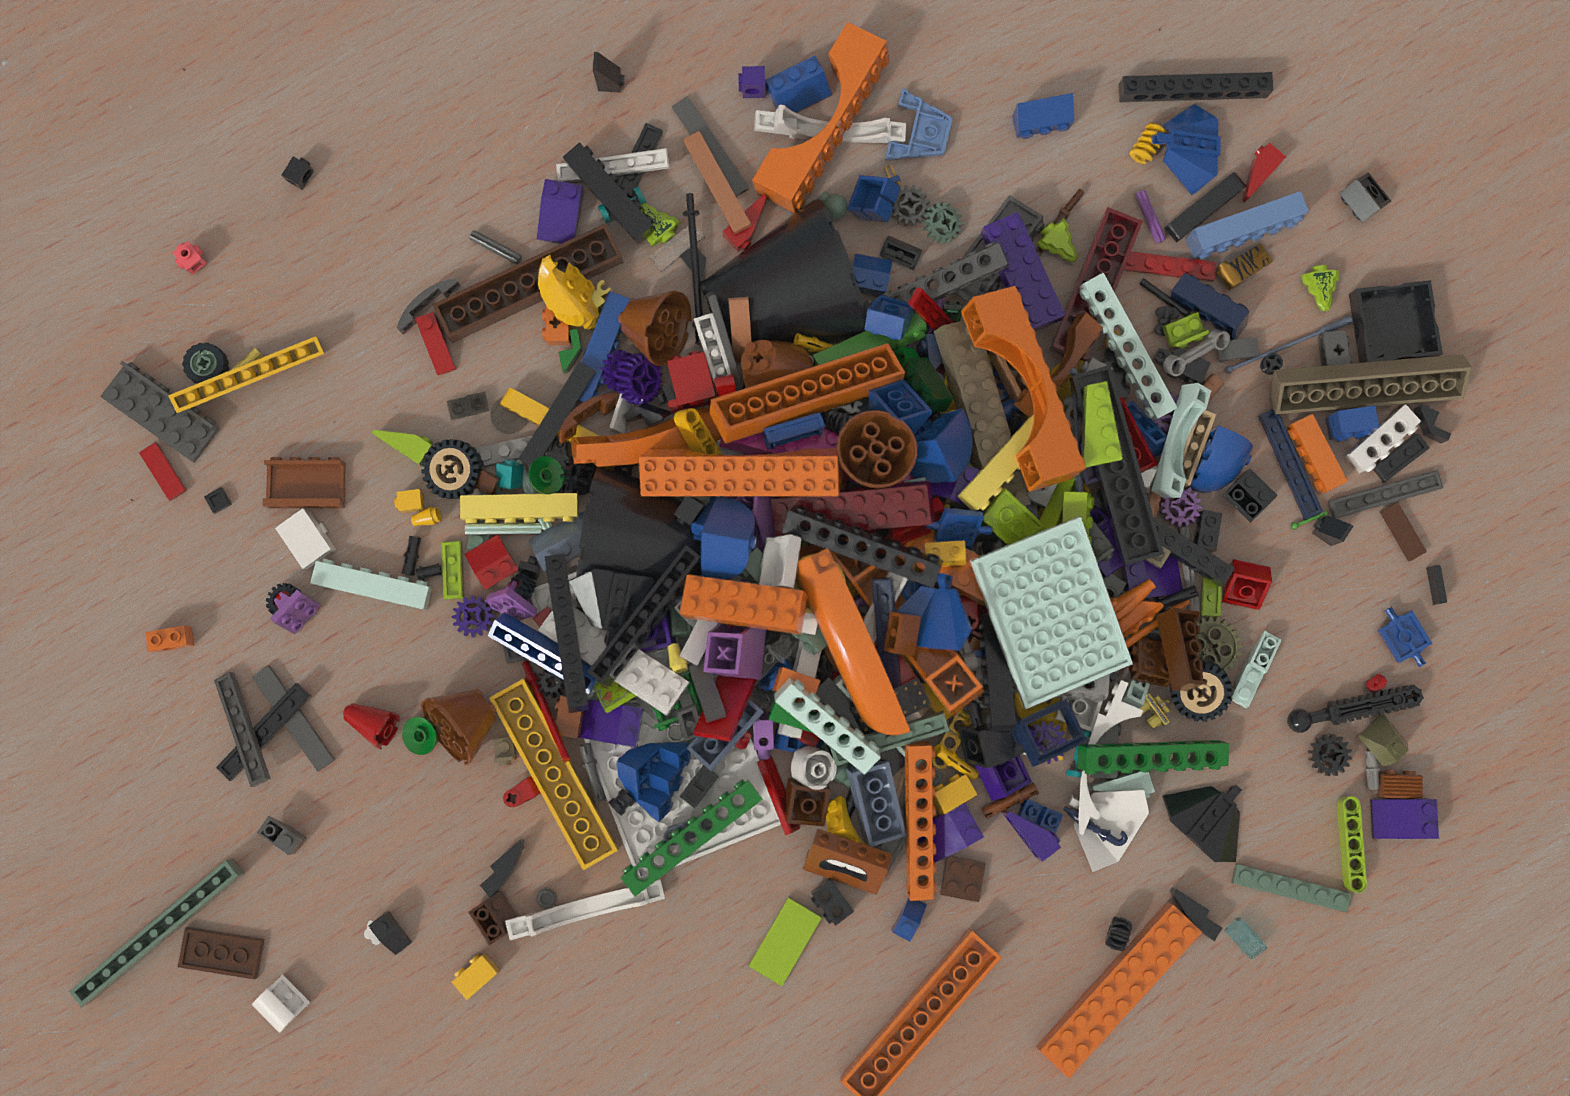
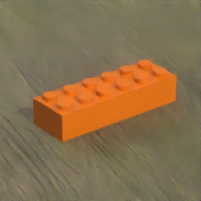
M687 575L680 614L689 619L801 635L808 595L802 590Z

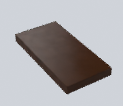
M186 927L178 967L257 979L264 939Z

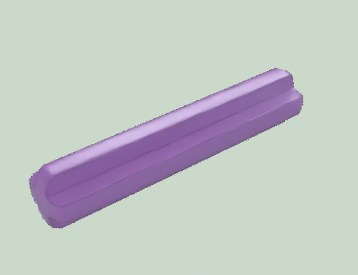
M1141 190L1135 194L1155 243H1161L1166 237L1146 191Z

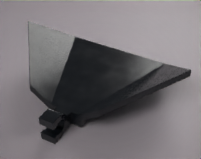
M596 568L568 580L591 626L607 631L604 638L606 646L609 645L616 632H619L656 584L652 577Z
M1237 785L1231 786L1225 794L1209 786L1162 796L1170 822L1212 861L1236 862L1240 812L1233 800L1242 791L1241 788Z

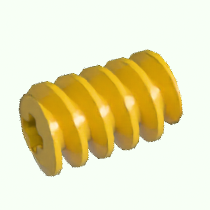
M1149 122L1145 126V130L1142 131L1141 136L1137 139V143L1133 145V149L1129 152L1133 160L1143 165L1146 164V161L1151 162L1153 160L1151 155H1156L1157 151L1155 149H1160L1161 146L1160 144H1152V136H1157L1158 132L1167 134L1162 126L1154 122Z

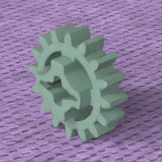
M946 202L935 203L927 208L929 212L924 213L927 219L922 221V223L926 224L927 227L923 230H928L927 237L933 236V242L938 240L939 244L951 242L952 239L958 237L956 233L962 231L958 228L959 225L963 224V222L959 221L962 215L956 214L958 208L952 209V203L947 205Z

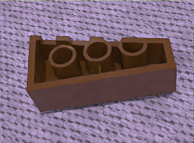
M1173 608L1156 615L1172 690L1187 691L1203 685L1202 661L1199 659V653L1202 650L1201 644L1198 643V634H1201L1200 626L1197 625V619L1200 618L1199 611Z

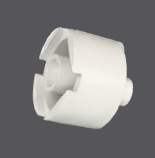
M811 746L797 749L794 752L791 772L792 777L799 783L806 784L809 788L820 790L825 788L835 778L837 766L828 752Z

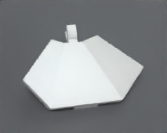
M1144 789L1101 791L1091 794L1090 797L1094 806L1100 813L1098 820L1090 817L1094 824L1102 829L1111 830L1110 834L1118 839L1122 838L1120 835L1122 830L1128 837L1124 845L1115 846L1108 841L1103 842L1099 835L1086 828L1083 835L1079 834V824L1074 822L1073 826L1092 872L1117 863L1121 859L1149 814ZM1071 795L1068 800L1069 805L1079 809L1080 799Z

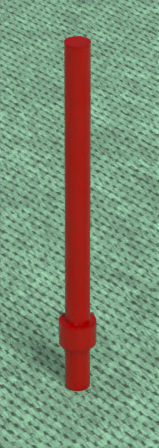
M524 661L522 667L526 674L525 679L528 685H531L563 762H568L570 756L543 693L538 690L540 686L536 684V681L539 679L536 673L533 672L529 661Z

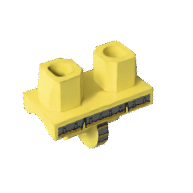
M1148 693L1144 705L1139 708L1143 710V713L1150 710L1153 714L1146 720L1147 724L1151 729L1168 724L1169 720L1164 713L1166 714L1170 711L1166 706L1170 702L1169 699L1162 700L1159 695L1153 699Z

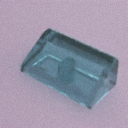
M1237 917L1224 929L1250 960L1268 949L1242 918Z

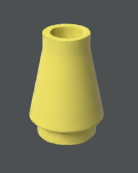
M674 643L667 646L670 670L676 674L687 671L689 663L680 657L682 651L679 644Z

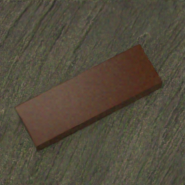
M1398 502L1380 511L1408 562L1427 552Z

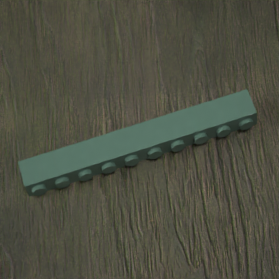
M233 859L225 860L73 987L69 993L80 1007L90 1004L245 873Z

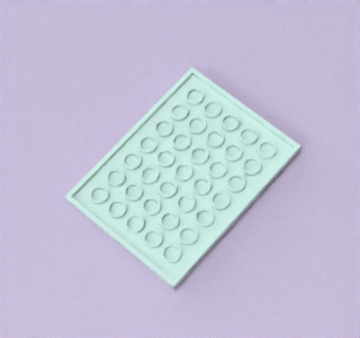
M1075 517L970 560L1023 708H1030L1133 664L1081 517Z

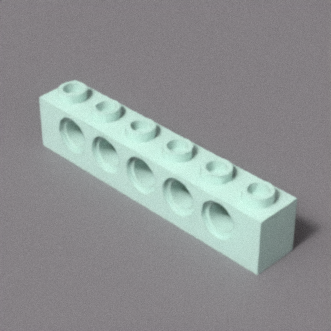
M789 678L774 694L775 702L863 774H866L881 758L879 747L873 741L868 742L860 730L857 728L855 730L849 726L850 723L841 716L839 718L835 715V711L828 704L823 705L820 702V698L815 693L806 691L805 686L799 680L794 681L792 678ZM797 697L804 698L801 703L794 702ZM814 709L819 711L816 715L809 714ZM827 722L834 723L831 727L824 726ZM842 734L848 735L846 739L839 738ZM857 746L863 747L860 751H854V748Z

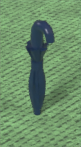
M1065 806L1063 810L1079 824V811ZM1091 819L1086 827L1098 834L1103 842L1108 841L1115 846L1124 845L1128 839L1123 830L1120 832L1122 838L1118 839L1110 834L1111 830L1100 828Z

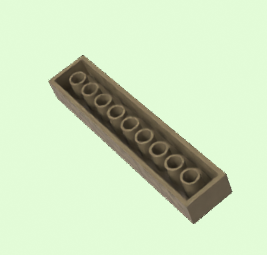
M965 321L943 325L935 330L934 334L951 393L954 397L956 410L964 409L970 427L975 430L972 437L970 457L974 468L982 470L1011 438V434L987 351L974 347ZM1016 469L1013 472L1015 476L1007 484L1004 482L1001 487L1006 488L1024 506H1027L1031 503L1021 470ZM993 495L988 499L990 503L995 498Z
M1461 354L1274 370L1269 402L1275 414H1288L1374 405L1383 406L1464 399L1472 367L1465 356Z

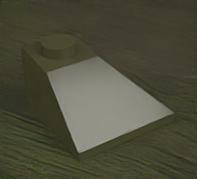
M1384 714L1379 715L1358 736L1383 767L1398 762L1409 750L1408 742Z

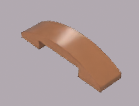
M748 297L729 298L732 351L736 363L741 362L745 346L751 342Z

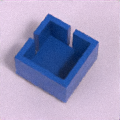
M859 175L847 210L861 220L888 223L894 208L892 203L896 202L901 187L886 177Z
M1375 405L1337 411L1325 418L1329 440L1336 439V442L1346 441L1352 437H1355V439L1365 438L1367 435L1373 434L1374 430L1380 428Z

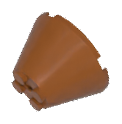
M669 291L638 299L631 298L624 311L619 314L618 321L621 323L624 335L652 364L667 366V361L671 357L679 355L687 341L689 332H686L688 321L691 322V306L686 295L679 291Z
M771 340L749 342L745 346V351L741 358L744 389L813 367L812 359L802 346L795 345L793 342Z
M866 411L852 417L841 430L837 441V455L842 468L853 480L868 487L885 488L901 482L911 472L917 457V444L911 429L904 421L898 420L888 412Z
M478 688L471 691L430 697L421 702L423 715L426 719H430L435 727L437 740L456 761L460 762L463 760L465 766L472 763L495 723L494 713L496 709L494 705L490 702L487 703L483 693Z

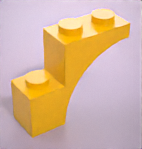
M839 796L829 800L826 814L827 832L864 844L851 822L845 798Z

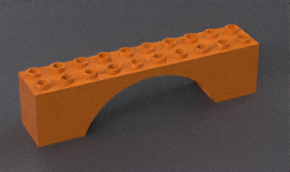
M849 22L846 23L828 53L832 71L841 84L840 99L833 117L823 130L808 141L788 148L770 149L752 179L757 195L762 196L765 194L767 200L794 214L803 208L805 198L808 193H812L815 181L824 172L825 164L831 161L836 146H840L843 134L850 129L853 122L852 119L861 111V104L864 99L867 100L870 96L871 87L879 81L880 72L889 64L890 58L886 40Z
M1016 286L973 297L962 309L961 313L974 347L991 351L1008 361L1022 376L1032 398L1034 413L1032 430L1024 447L1015 455L1028 491H1035L1071 480L1086 469L1085 461L1077 448V440L1072 435L1070 422L1063 411V403L1059 400L1056 393V385L1052 382L1049 375V367L1045 364L1042 349L1036 341L1035 330L1031 328L1028 312L1022 304L1021 294L1017 291Z
M803 448L795 451L761 455H715L694 452L689 449H649L639 457L641 496H839L844 488V469L839 462L837 448Z
M859 541V545L862 548H868L866 542ZM831 551L830 553L834 561L841 567L845 577L870 608L874 600L872 579L886 578L888 571ZM902 592L895 602L896 611L906 602ZM916 647L914 656L906 655L951 716L984 693L983 686L954 650Z

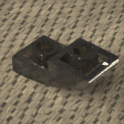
M485 392L466 395L464 398L448 400L446 402L451 421L489 411Z

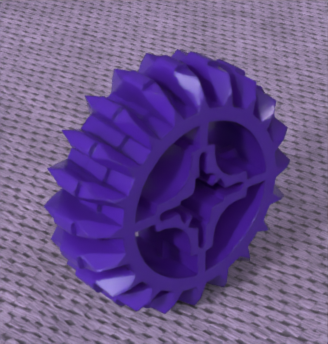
M642 353L631 354V356L625 357V361L620 362L622 368L617 369L619 375L615 376L618 379L615 385L620 387L617 392L622 394L621 398L626 399V402L634 405L648 404V402L654 401V397L658 396L657 390H662L660 383L663 381L660 380V377L663 373L659 372L661 366L652 364Z

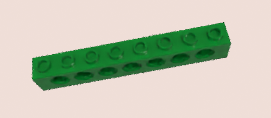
M1221 740L1083 744L1078 746V769L1085 771V774L1095 775L1097 771H1103L1105 774H1114L1118 770H1121L1122 773H1133V770L1147 773L1151 772V769H1156L1159 772H1168L1170 768H1174L1175 771H1186V768L1203 770V767L1220 770L1222 766H1229V743ZM1120 755L1119 761L1116 762L1117 757ZM1102 756L1101 762L1098 763L1099 757Z
M749 779L747 781L740 780L733 786L735 790L731 793L726 791L718 797V803L714 806L710 803L702 809L703 814L701 816L690 818L686 822L687 826L681 830L679 827L670 834L672 838L666 842L663 839L654 846L655 851L651 854L648 852L644 853L638 858L639 863L635 866L630 864L622 870L624 874L620 878L634 897L763 800ZM737 794L744 797V802L741 805H736L733 802V797ZM719 807H726L728 815L720 817L717 814V809ZM703 819H710L712 821L710 829H704L701 826ZM686 832H695L696 839L688 841L685 837ZM672 843L679 844L680 852L672 853L669 846ZM661 855L664 858V864L656 865L653 860L654 857ZM641 867L646 868L648 876L640 877L638 869Z

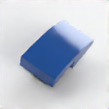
M1029 799L1024 800L1017 815L1055 833L1063 817L1062 814Z

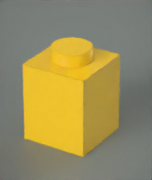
M415 489L396 492L397 497H394L395 508L401 513L425 510L422 490Z

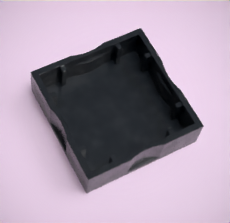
M1431 280L1404 283L1398 286L1358 288L1349 294L1359 363L1437 357L1443 354L1439 328L1435 319V302Z

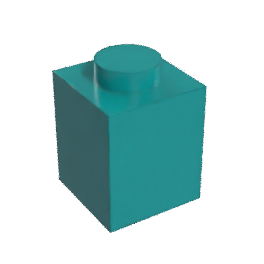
M505 459V462L497 463L496 476L501 478L498 487L510 490L522 487L524 465L516 463L514 459Z

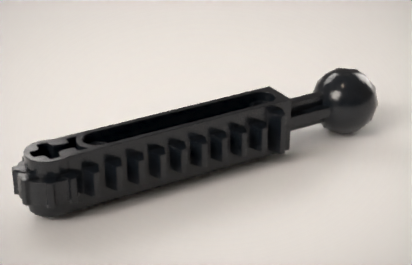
M1404 685L1402 688L1395 687V691L1392 688L1388 689V691L1382 690L1380 694L1379 692H1373V696L1371 693H1368L1365 697L1364 695H1359L1358 699L1357 697H1351V700L1345 698L1343 702L1341 699L1336 700V702L1329 701L1327 707L1323 708V710L1310 713L1304 709H1295L1289 713L1287 724L1294 732L1304 733L1314 723L1331 721L1333 725H1339L1340 723H1347V719L1350 722L1354 721V718L1361 720L1362 716L1363 718H1369V714L1371 717L1377 716V713L1378 715H1383L1384 711L1391 713L1392 710L1393 712L1399 711V708L1400 710H1406V706L1408 709L1414 708L1415 706H1420L1424 697L1421 692L1422 689L1415 685ZM1411 694L1413 695L1412 698L1405 699V696Z

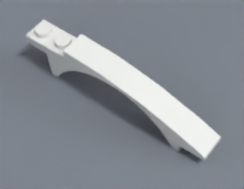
M779 105L775 112L756 110L754 131L789 135V138L809 140L823 130L829 122L801 116L788 109L785 105ZM890 118L852 123L850 129L843 134L842 142L889 143V141L904 143L906 123L892 122Z
M1121 680L1120 684L1115 683L1112 694L1115 695L1113 701H1108L1104 710L1107 715L1098 714L1088 744H1096L1103 734L1116 724L1131 718L1141 717L1143 710L1122 702L1128 686L1127 682ZM1082 771L1080 784L1079 834L1081 835L1084 834L1090 817L1098 820L1100 816L1090 797L1085 771Z
M659 879L636 897L626 887L505 920L509 939L513 940L528 935L535 936L590 917L647 905L648 903L665 899L661 880Z

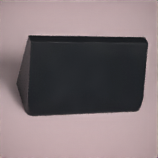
M888 235L880 256L914 270L922 249Z

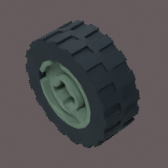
M206 342L191 346L183 357L182 366L184 367V373L187 374L186 376L191 381L197 384L229 370V361L226 358V354L215 345Z

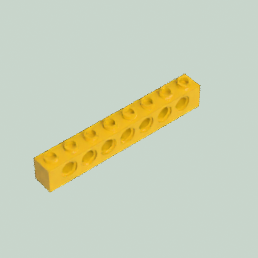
M315 336L168 396L176 413H179L323 355L324 352Z

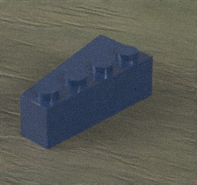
M1184 273L1171 291V298L1189 309L1190 312L1194 310L1198 312L1200 319L1204 322L1211 321L1216 327L1215 329L1227 332L1230 335V340H1236L1247 326L1250 311L1245 305L1233 302L1228 295L1216 292L1211 285L1199 282V279L1194 275Z

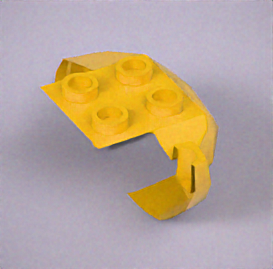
M550 255L543 258L539 267L538 286L541 297L548 309L554 312L557 319L567 325L583 326L584 329L588 330L594 329L600 314L591 299L595 289L592 282L587 280L580 273L579 269L570 262L566 271L562 272L555 268L558 263L553 262Z

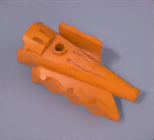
M1149 578L1116 598L1109 596L1123 638L1136 633L1143 623L1153 620L1155 614L1164 607L1161 602L1144 601L1150 592L1156 588Z

